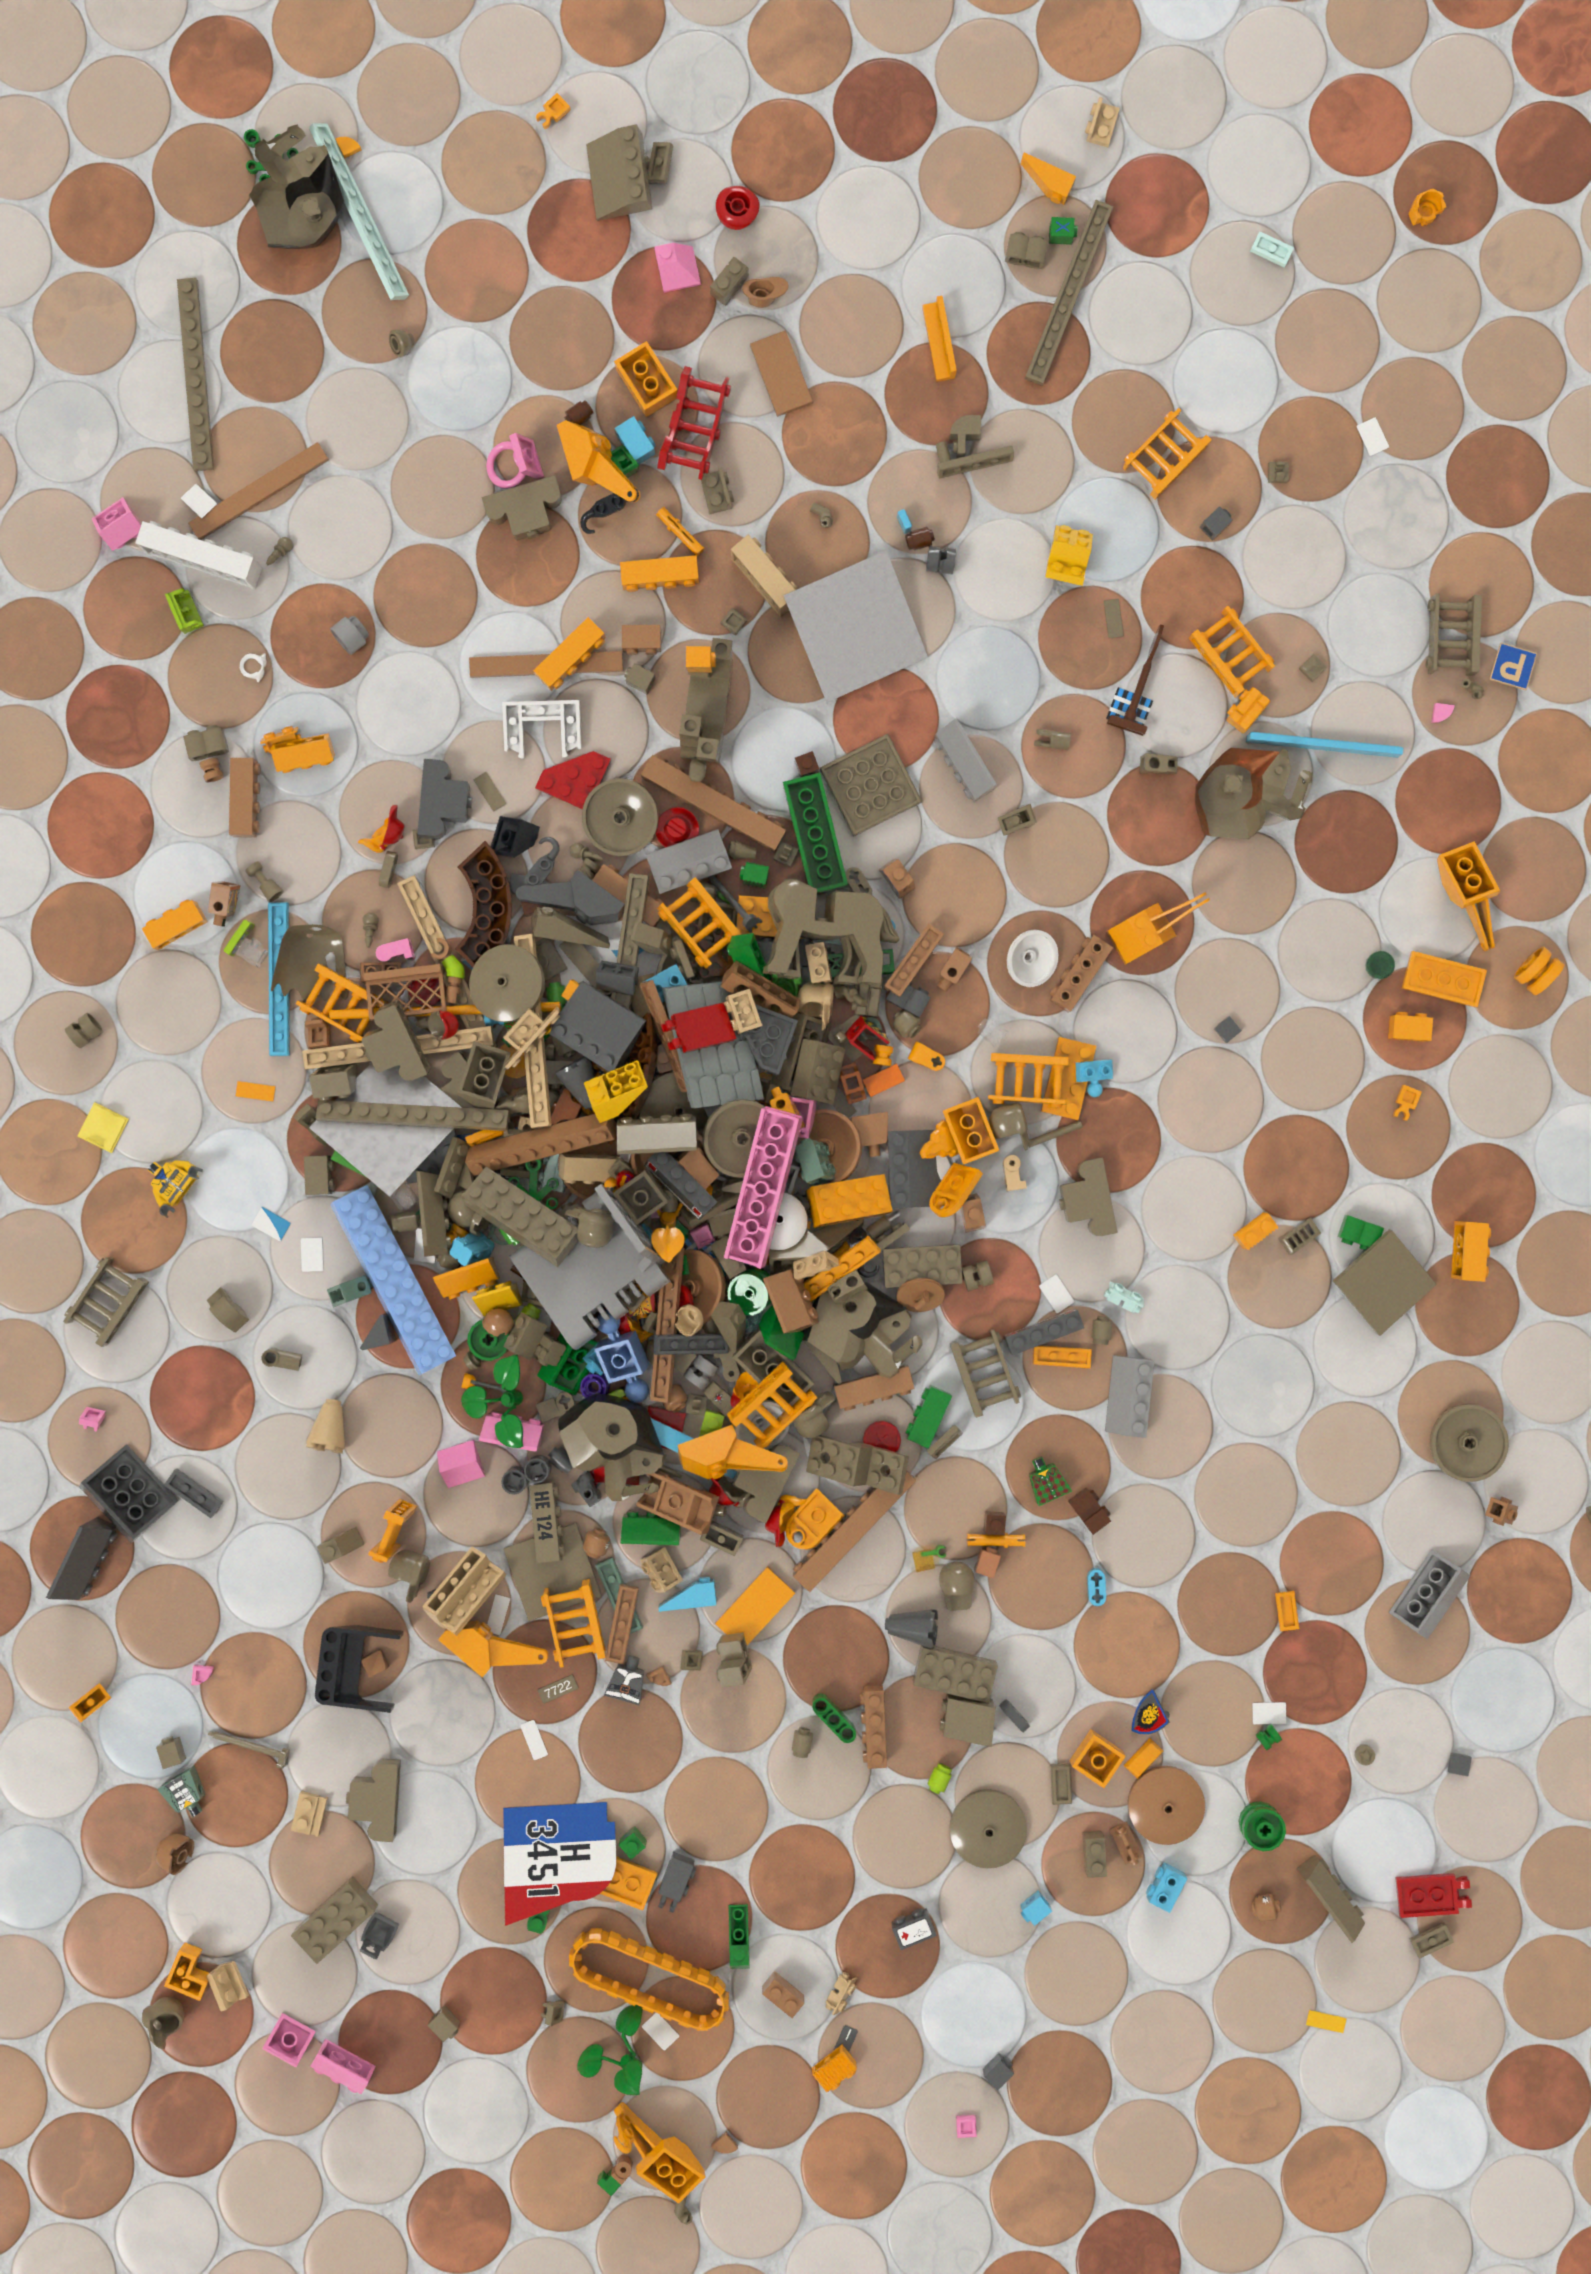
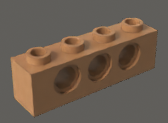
M735 961L723 976L721 987L732 994L750 989L755 1005L793 1018L798 1012L799 998L738 961Z

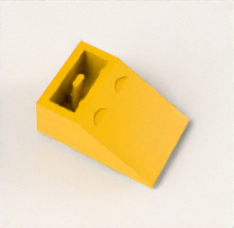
M638 1060L584 1082L592 1109L599 1123L619 1116L648 1087Z
M511 1280L495 1285V1289H493V1286L478 1290L476 1291L477 1295L472 1297L483 1316H486L490 1310L495 1308L508 1310L523 1305L517 1282L512 1284Z

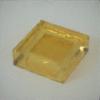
M931 1549L912 1552L916 1572L935 1569L932 1555L921 1556V1552L931 1551Z

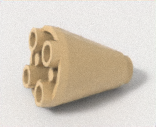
M326 1399L306 1439V1447L317 1451H325L326 1449L334 1453H343L345 1449V1435L341 1401Z

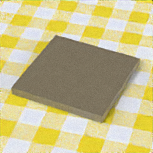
M889 734L820 767L853 837L922 803Z
M1390 1229L1333 1280L1335 1285L1379 1336L1437 1285Z
M577 1522L563 1527V1537L560 1538L561 1545L564 1544L565 1556H562L563 1560L537 1563L534 1537L504 1548L528 1621L548 1615L546 1607H543L541 1602V1596L544 1594L545 1588H549L550 1596L579 1590L582 1586V1580L590 1579L594 1598L602 1596L590 1559L583 1550L584 1542ZM575 1598L552 1603L553 1611L557 1612L585 1602V1600Z

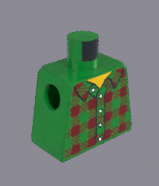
M1042 1456L1032 1460L1035 1471L1029 1473V1478L1038 1506L1072 1492L1054 1463L1046 1465Z

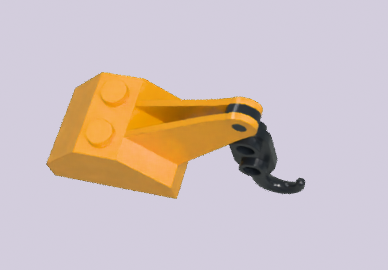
M565 420L557 424L572 480L591 486L598 483L613 492V494L596 501L592 508L581 517L580 525L582 530L586 534H593L595 530H590L586 526L588 519L592 517L604 518L622 510L627 501L637 502L640 499V492L611 460V444L607 437L585 426Z

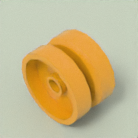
M1544 946L1532 953L1514 974V978L1520 984L1528 982L1527 990L1534 996L1545 990L1559 976L1565 966L1558 958L1550 959L1552 953Z

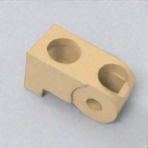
M1009 1155L1003 1160L1006 1191L1027 1188L1026 1181H1020L1019 1167L1021 1162L1015 1155Z

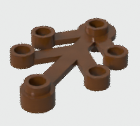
M691 923L685 928L687 933L689 928L694 930L693 935L689 934L691 938L700 932L699 926L695 923ZM719 928L721 931L720 935H716L715 930L711 932L714 936V945L722 939L724 931ZM704 938L698 942L705 952L712 947ZM721 949L709 958L711 963H717L721 969H709L708 967L706 969L708 974L703 976L702 970L705 968L701 967L698 974L701 978L724 976L734 961L728 954L727 962L722 957ZM688 953L687 957L689 955H692L694 957V961L690 962V965L695 964L696 956L693 953Z

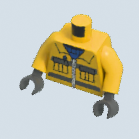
M181 1160L166 1162L163 1167L156 1162L150 1165L148 1171L155 1176L151 1182L152 1191L160 1207L159 1212L161 1215L168 1218L167 1213L169 1210L173 1213L175 1212V1209L171 1206L179 1204L194 1182L199 1179L197 1172H203V1169L194 1166L189 1161Z

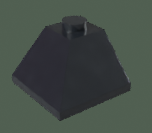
M500 816L491 848L496 855L515 858L535 845L540 827L521 819Z

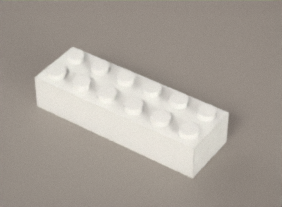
M142 521L135 543L146 554L252 589L256 588L262 567L258 564V560L253 558L252 554L245 551L241 553L235 552L234 548L223 545V547L217 546L214 541L205 539V541L198 540L197 536L190 533L186 535L180 534L179 530L168 527V529L162 528L161 524L150 521V523Z

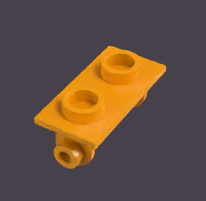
M288 726L281 729L282 732L280 733L270 732L263 735L264 738L261 739L260 744H266L263 746L265 753L269 752L271 754L272 744L301 739V735L296 734L299 728Z

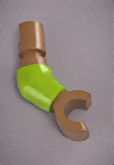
M436 938L437 943L444 945V952L440 955L433 952L431 956L442 960V965L447 972L446 976L450 985L447 986L446 1003L456 1004L457 995H460L461 991L459 984H462V979L465 978L464 966L454 955H451L452 947L450 943L442 938Z

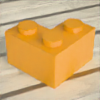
M185 1942L177 1953L164 1986L200 2001L209 1986L206 1976L209 1973L196 1968L203 1949Z

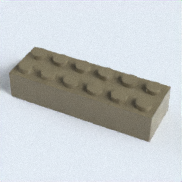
M488 1167L483 1169L462 1195L465 1206L557 1268L578 1243V1227Z

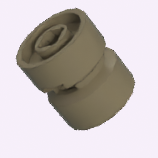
M89 1013L81 1016L78 1019V1023L73 1022L65 1028L66 1034L78 1048L88 1044L90 1038L95 1039L103 1033L99 1023Z
M987 1260L976 1263L975 1267L972 1265L962 1267V1276L968 1292L978 1289L979 1285L986 1287L994 1284ZM974 1272H977L979 1279L977 1281H974L972 1274Z

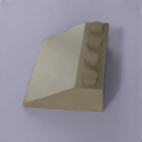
M638 125L617 128L586 144L596 220L600 221L652 210L643 136Z

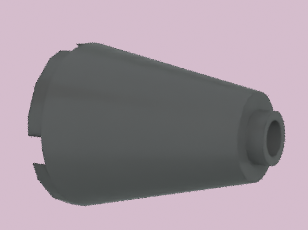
M583 1056L568 1066L562 1067L555 1074L585 1109L589 1108L592 1111L584 1082L596 1078L592 1061Z
M930 1609L890 1614L889 1618L885 1619V1630H888L890 1635L933 1649V1646L936 1644L938 1626H936L934 1619L938 1620V1611Z

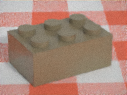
M803 1039L791 1096L833 1105L845 1048L820 1041Z

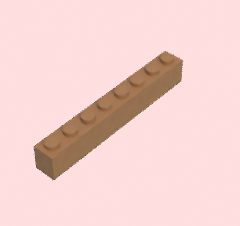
M660 755L657 757L651 756L641 774L643 779L774 853L776 852L786 834L783 824L778 821L773 823L767 820V815L759 811L757 813L751 811L749 805L741 802V804L735 802V798L728 793H724V795L717 791L718 788L710 783L705 785L702 782L691 781L689 775L684 773L685 770L676 764L674 766L667 763L668 760Z
M592 1114L549 1127L531 1130L469 1147L465 1163L473 1176H476L485 1167L495 1171L614 1140L617 1123L614 1118L599 1123L596 1115Z
M890 1468L886 1470L887 1476L890 1474ZM906 1470L903 1493L901 1495L878 1488H873L870 1493L866 1491L859 1499L861 1502L856 1507L853 1505L846 1512L848 1516L843 1521H839L834 1527L833 1532L830 1535L828 1534L817 1548L814 1547L807 1553L806 1556L808 1558L803 1563L800 1561L793 1568V1577L805 1589L811 1592L915 1483V1477Z

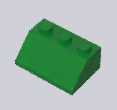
M560 1333L557 1340L566 1346L565 1352L560 1356L561 1359L557 1366L550 1364L548 1366L542 1365L537 1376L548 1385L576 1396L582 1379L589 1372L585 1367L587 1363L582 1358L598 1342L591 1339L578 1350H574Z
M629 1511L623 1515L620 1544L679 1545L681 1540L680 1525L651 1512H646V1515H639L637 1511Z

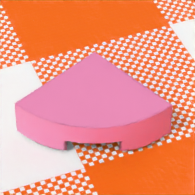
M1435 703L1431 723H1439L1447 719L1452 714L1455 705Z
M194 1665L191 1685H199L205 1682L211 1676L214 1667Z

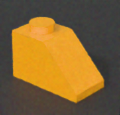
M99 1683L68 1708L81 1723L110 1700L111 1697Z

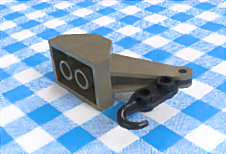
M864 1219L828 1225L812 1233L806 1230L802 1239L793 1247L785 1250L770 1249V1275L793 1269L794 1261L825 1250L833 1254L849 1238L850 1248H852L867 1237L866 1231L862 1228ZM863 1264L857 1271L861 1276L871 1278L877 1275L879 1265H876L874 1271L867 1272Z

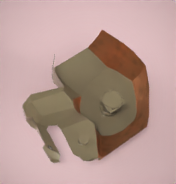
M1242 748L1228 749L1206 770L1195 787V805L1202 832L1213 837L1250 839L1265 823L1266 812H1270L1287 821L1302 818L1306 809L1303 806V801L1308 784L1312 783L1313 772L1303 770L1299 774L1292 798L1287 799L1283 794L1291 771L1288 750L1282 749L1278 752Z

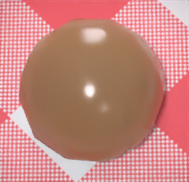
M500 1308L490 1310L482 1321L485 1330L496 1337L502 1333L507 1335L514 1327L513 1317L508 1311Z

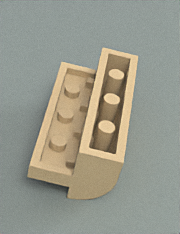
M472 1546L422 1608L440 1627L449 1630L457 1636L504 1579L506 1573L492 1564L484 1553Z

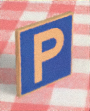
M1500 643L1489 680L1527 690L1538 653Z

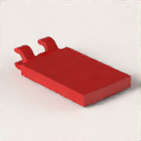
M724 1002L673 1014L670 1020L665 1021V1024H661L663 1032L675 1030L678 1038L672 1039V1042L667 1043L670 1051L682 1048L683 1053L737 1039Z
M1454 1873L1395 1877L1400 1918L1459 1914V1908H1472V1900L1469 1899L1468 1895L1459 1897V1889L1470 1888V1880H1468L1467 1876L1455 1878Z

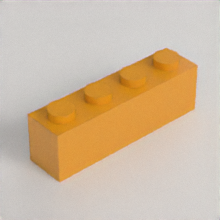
M697 555L620 562L623 590L628 592L638 591L639 588L656 590L657 587L665 586L667 589L676 588V585L693 587L699 583Z
M587 617L533 670L535 675L551 691L554 688L558 689L564 683L563 679L567 675H573L578 669L577 666L581 662H586L591 657V652L595 648L599 649L605 643V633Z

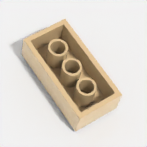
M748 534L731 548V559L781 618L789 611L783 595L798 588L792 581L789 583L786 580L785 572L780 567L776 568L772 563L774 560L768 552L764 553L760 549L761 544L755 537L751 538Z

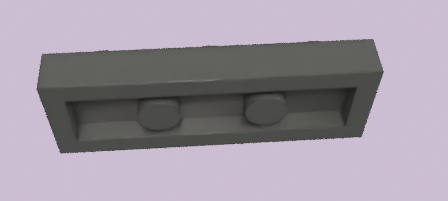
M177 1468L164 1484V1486L209 1518L215 1515L224 1502Z

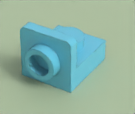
M598 1342L582 1359L587 1363L585 1367L592 1374L602 1375V1367L594 1350L599 1344Z

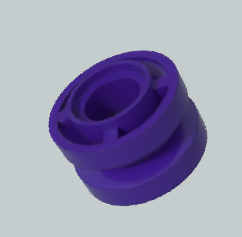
M590 1373L582 1379L580 1384L581 1393L585 1398L596 1393L607 1394L610 1389V1383H608L604 1373L602 1375ZM592 1382H596L599 1385V1390L592 1388Z

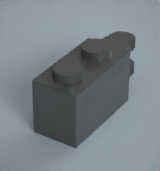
M673 1852L659 1887L658 1894L662 1895L658 1905L659 1908H663L667 1897L671 1898L673 1902H671L669 1912L673 1913L682 1896L686 1897L689 1889L687 1882L689 1878L693 1879L696 1871L694 1859Z

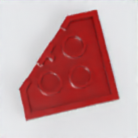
M592 751L542 771L535 789L583 810L584 802L589 793L601 784L611 759Z

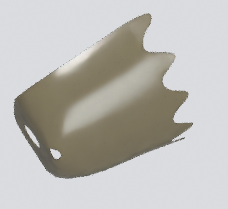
M317 924L294 925L288 928L280 945L271 991L274 990L277 984H280L283 996H286L294 988L300 993L302 999H306L319 978V973L315 971L317 964H323L328 967L325 957L330 952L335 954L336 972L346 977L343 944L339 932ZM312 927H318V928H321L322 930L314 931V930H310V928H312ZM307 934H313V936L309 938ZM330 979L325 982L320 991L324 1001L329 998L330 993L334 990L333 981ZM347 989L341 993V997L344 1000L347 998Z

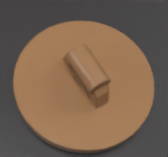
M917 1278L902 1284L896 1296L897 1302L906 1307L908 1311L926 1312L938 1307L943 1302L945 1293L943 1286L939 1282L928 1278Z

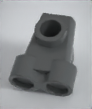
M590 1472L573 1482L571 1486L575 1493L579 1492L588 1506L592 1507L601 1500V1492L595 1487L593 1483L594 1478Z

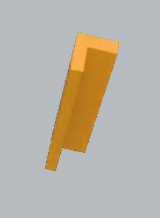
M941 295L937 296L936 302L922 305L936 382L955 379L957 372L943 296Z

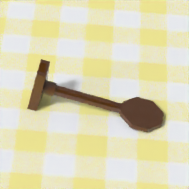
M1160 624L1158 626L1128 711L1125 712L1124 718L1110 715L1107 721L1108 725L1141 736L1145 735L1148 727L1135 722L1136 710L1151 670L1152 659L1162 636L1164 625Z

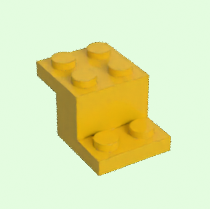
M1056 525L1047 560L1045 577L1083 586L1085 571L1092 549L1093 534L1083 529L1074 530L1066 525Z

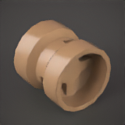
M209 758L199 763L200 768L204 771L203 777L205 782H215L224 778L223 772L219 769L220 763L218 758Z

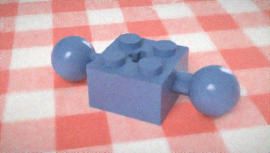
M605 1309L610 1319L606 1321L601 1316V1313L596 1318L600 1322L598 1329L602 1333L607 1334L609 1338L601 1340L594 1350L608 1383L626 1379L625 1395L627 1399L634 1403H640L648 1397L649 1386L643 1379L637 1376L643 1374L650 1364L636 1330L620 1335L618 1328L620 1327L621 1320H616Z

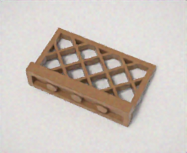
M441 964L363 973L364 981L366 982L370 1021L374 1020L373 1008L379 1002L381 1005H385L380 999L386 992L394 997L391 1002L399 1000L405 1005L403 1011L406 1016L431 1014L439 1010L447 1011L443 977L444 967ZM439 978V986L435 991L427 986L431 979ZM412 981H418L422 984L416 993L407 988ZM394 983H399L403 988L395 996L389 991V988ZM379 985L384 990L376 998L372 995L371 986ZM425 987L433 993L426 1002L418 996ZM405 990L414 995L407 1004L399 999ZM435 995L441 999L442 1007L433 1008L429 1005ZM418 998L424 1005L420 1010L414 1011L409 1006Z

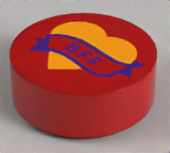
M628 1170L618 1173L616 1176L618 1188L634 1178L635 1175Z

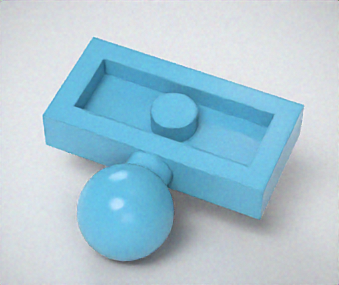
M1112 1060L1076 1062V1082L1091 1081L1087 1088L1088 1094L1091 1097H1099L1103 1092L1099 1080L1113 1079Z

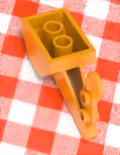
M621 2102L614 2109V2113L617 2116L616 2126L618 2127L619 2135L618 2138L614 2136L613 2139L617 2148L622 2153L628 2154L632 2150V2143H634L643 2158L636 2165L637 2175L679 2204L706 2177L702 2165L686 2144L675 2136L662 2140L624 2102Z

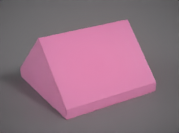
M474 1440L437 1451L439 1472L448 1488L485 1477Z
M282 2013L262 2049L297 2067L316 2031Z

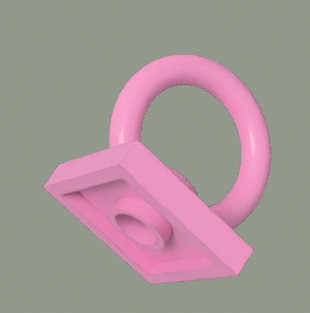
M518 433L509 436L511 442L506 441L497 444L488 455L486 463L487 474L490 480L500 488H513L520 484L526 475L537 480L544 477L534 441ZM506 449L514 451L513 458L519 467L518 474L508 481L498 478L494 470V462L497 455Z

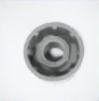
M355 616L350 618L344 617L330 628L333 636L350 655L366 644L365 639L369 636L366 628Z

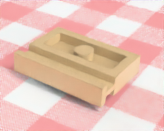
M301 1791L291 1831L307 1835L312 1834L318 1837L328 1797H321L317 1794Z

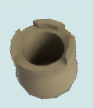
M466 1190L458 1191L452 1196V1199H449L447 1206L448 1215L457 1226L470 1227V1233L478 1237L481 1235V1229L486 1230L491 1222L464 1205L462 1195Z

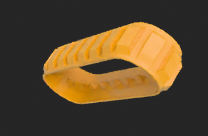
M591 1928L586 1933L582 1932L574 1940L573 1948L570 1949L569 1966L573 1967V1975L580 1982L588 1984V1987L597 1991H605L609 1996L622 1998L626 2003L633 2006L639 2005L643 2010L650 2013L656 2012L662 2018L670 2021L675 2020L679 2025L687 2028L692 2027L697 2029V2031H708L714 2026L718 2027L725 2020L726 2011L729 2010V1992L725 1991L726 1984L718 1976L714 1977L711 1975L710 1971L700 1967L699 1969L694 1968L692 1964L683 1960L681 1962L677 1961L669 1954H660L652 1947L647 1945L645 1947L641 1946L639 1942L630 1938L624 1939L620 1934L611 1930L607 1932L602 1928ZM589 1943L604 1944L612 1949L710 1988L714 1994H718L717 2005H720L718 2010L714 2009L709 2015L692 2013L589 1970L585 1965H582L580 1962L582 1954L577 1952L580 1948L585 1949Z

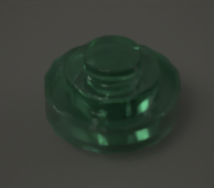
M1377 951L1369 955L1365 967L1367 973L1372 978L1385 979L1393 973L1395 962L1389 953Z

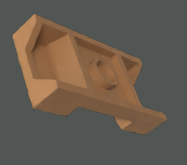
M657 1470L655 1473L646 1474L649 1479L648 1483L658 1484L659 1490L649 1495L645 1492L636 1506L700 1535L708 1533L719 1496L670 1478L669 1474Z

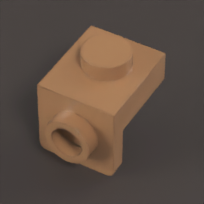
M321 1018L305 1021V1027L308 1028V1047L310 1049L330 1047L329 1025Z

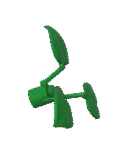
M516 1354L500 1359L494 1366L493 1374L495 1381L498 1384H502V1389L508 1391L503 1393L501 1398L486 1399V1390L480 1386L468 1388L461 1398L462 1406L466 1413L476 1419L483 1417L487 1413V1403L501 1401L504 1406L510 1407L501 1416L502 1421L496 1423L495 1434L502 1444L511 1448L523 1447V1426L521 1420L516 1415L509 1414L523 1401L522 1393L519 1390H515L520 1380V1363Z
M630 2005L624 2008L616 2019V2030L622 2033L621 2037L630 2054L622 2056L619 2062L602 2056L604 2051L602 2046L598 2044L591 2045L582 2052L577 2063V2070L582 2076L586 2078L595 2076L602 2067V2060L622 2067V2070L618 2071L615 2075V2088L626 2095H640L643 2065L635 2057L636 2053L632 2050L626 2035L633 2036L638 2030L643 2013L641 2006Z

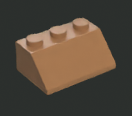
M794 1269L763 1278L784 1333L799 1332L819 1323L817 1319L818 1313L812 1307L810 1301V1293L803 1284L804 1278L794 1279Z

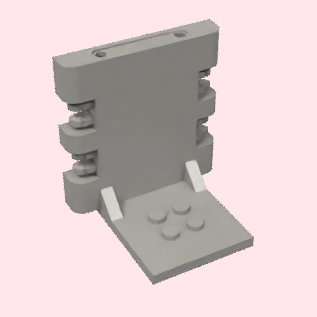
M602 1184L594 1188L596 1192L584 1200L582 1204L587 1210L596 1208L612 1213L611 1216L615 1220L613 1223V1235L607 1245L601 1248L585 1246L578 1241L558 1268L525 1245L509 1255L556 1327L574 1350H578L597 1336V1333L588 1322V1318L596 1328L600 1326V1322L594 1316V1313L597 1311L601 1313V1316L606 1321L610 1319L604 1306L616 1320L629 1312L619 1295L629 1305L632 1301L625 1291L631 1288L634 1295L639 1298L641 1292L635 1283H638L644 1293L650 1297L670 1282V1279L660 1266L665 1260L656 1253L648 1234L640 1223L638 1225L634 1223L613 1192ZM600 1198L605 1203V1205H601L599 1203ZM569 1216L568 1220L570 1223L578 1227L577 1220Z

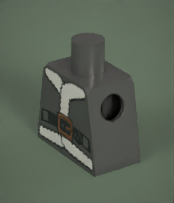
M629 1655L626 1665L618 1663L604 1696L640 1705L644 1670L637 1668L639 1663L638 1657Z

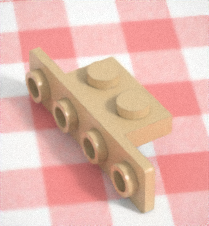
M558 1007L545 1020L528 1008L503 1036L508 1043L517 1049L505 1063L506 1069H509L511 1066L514 1068L520 1062L521 1054L523 1052L528 1053L534 1046L532 1042L537 1037L540 1039L547 1030L545 1028L549 1023L553 1025L560 1017L558 1014L560 1009Z

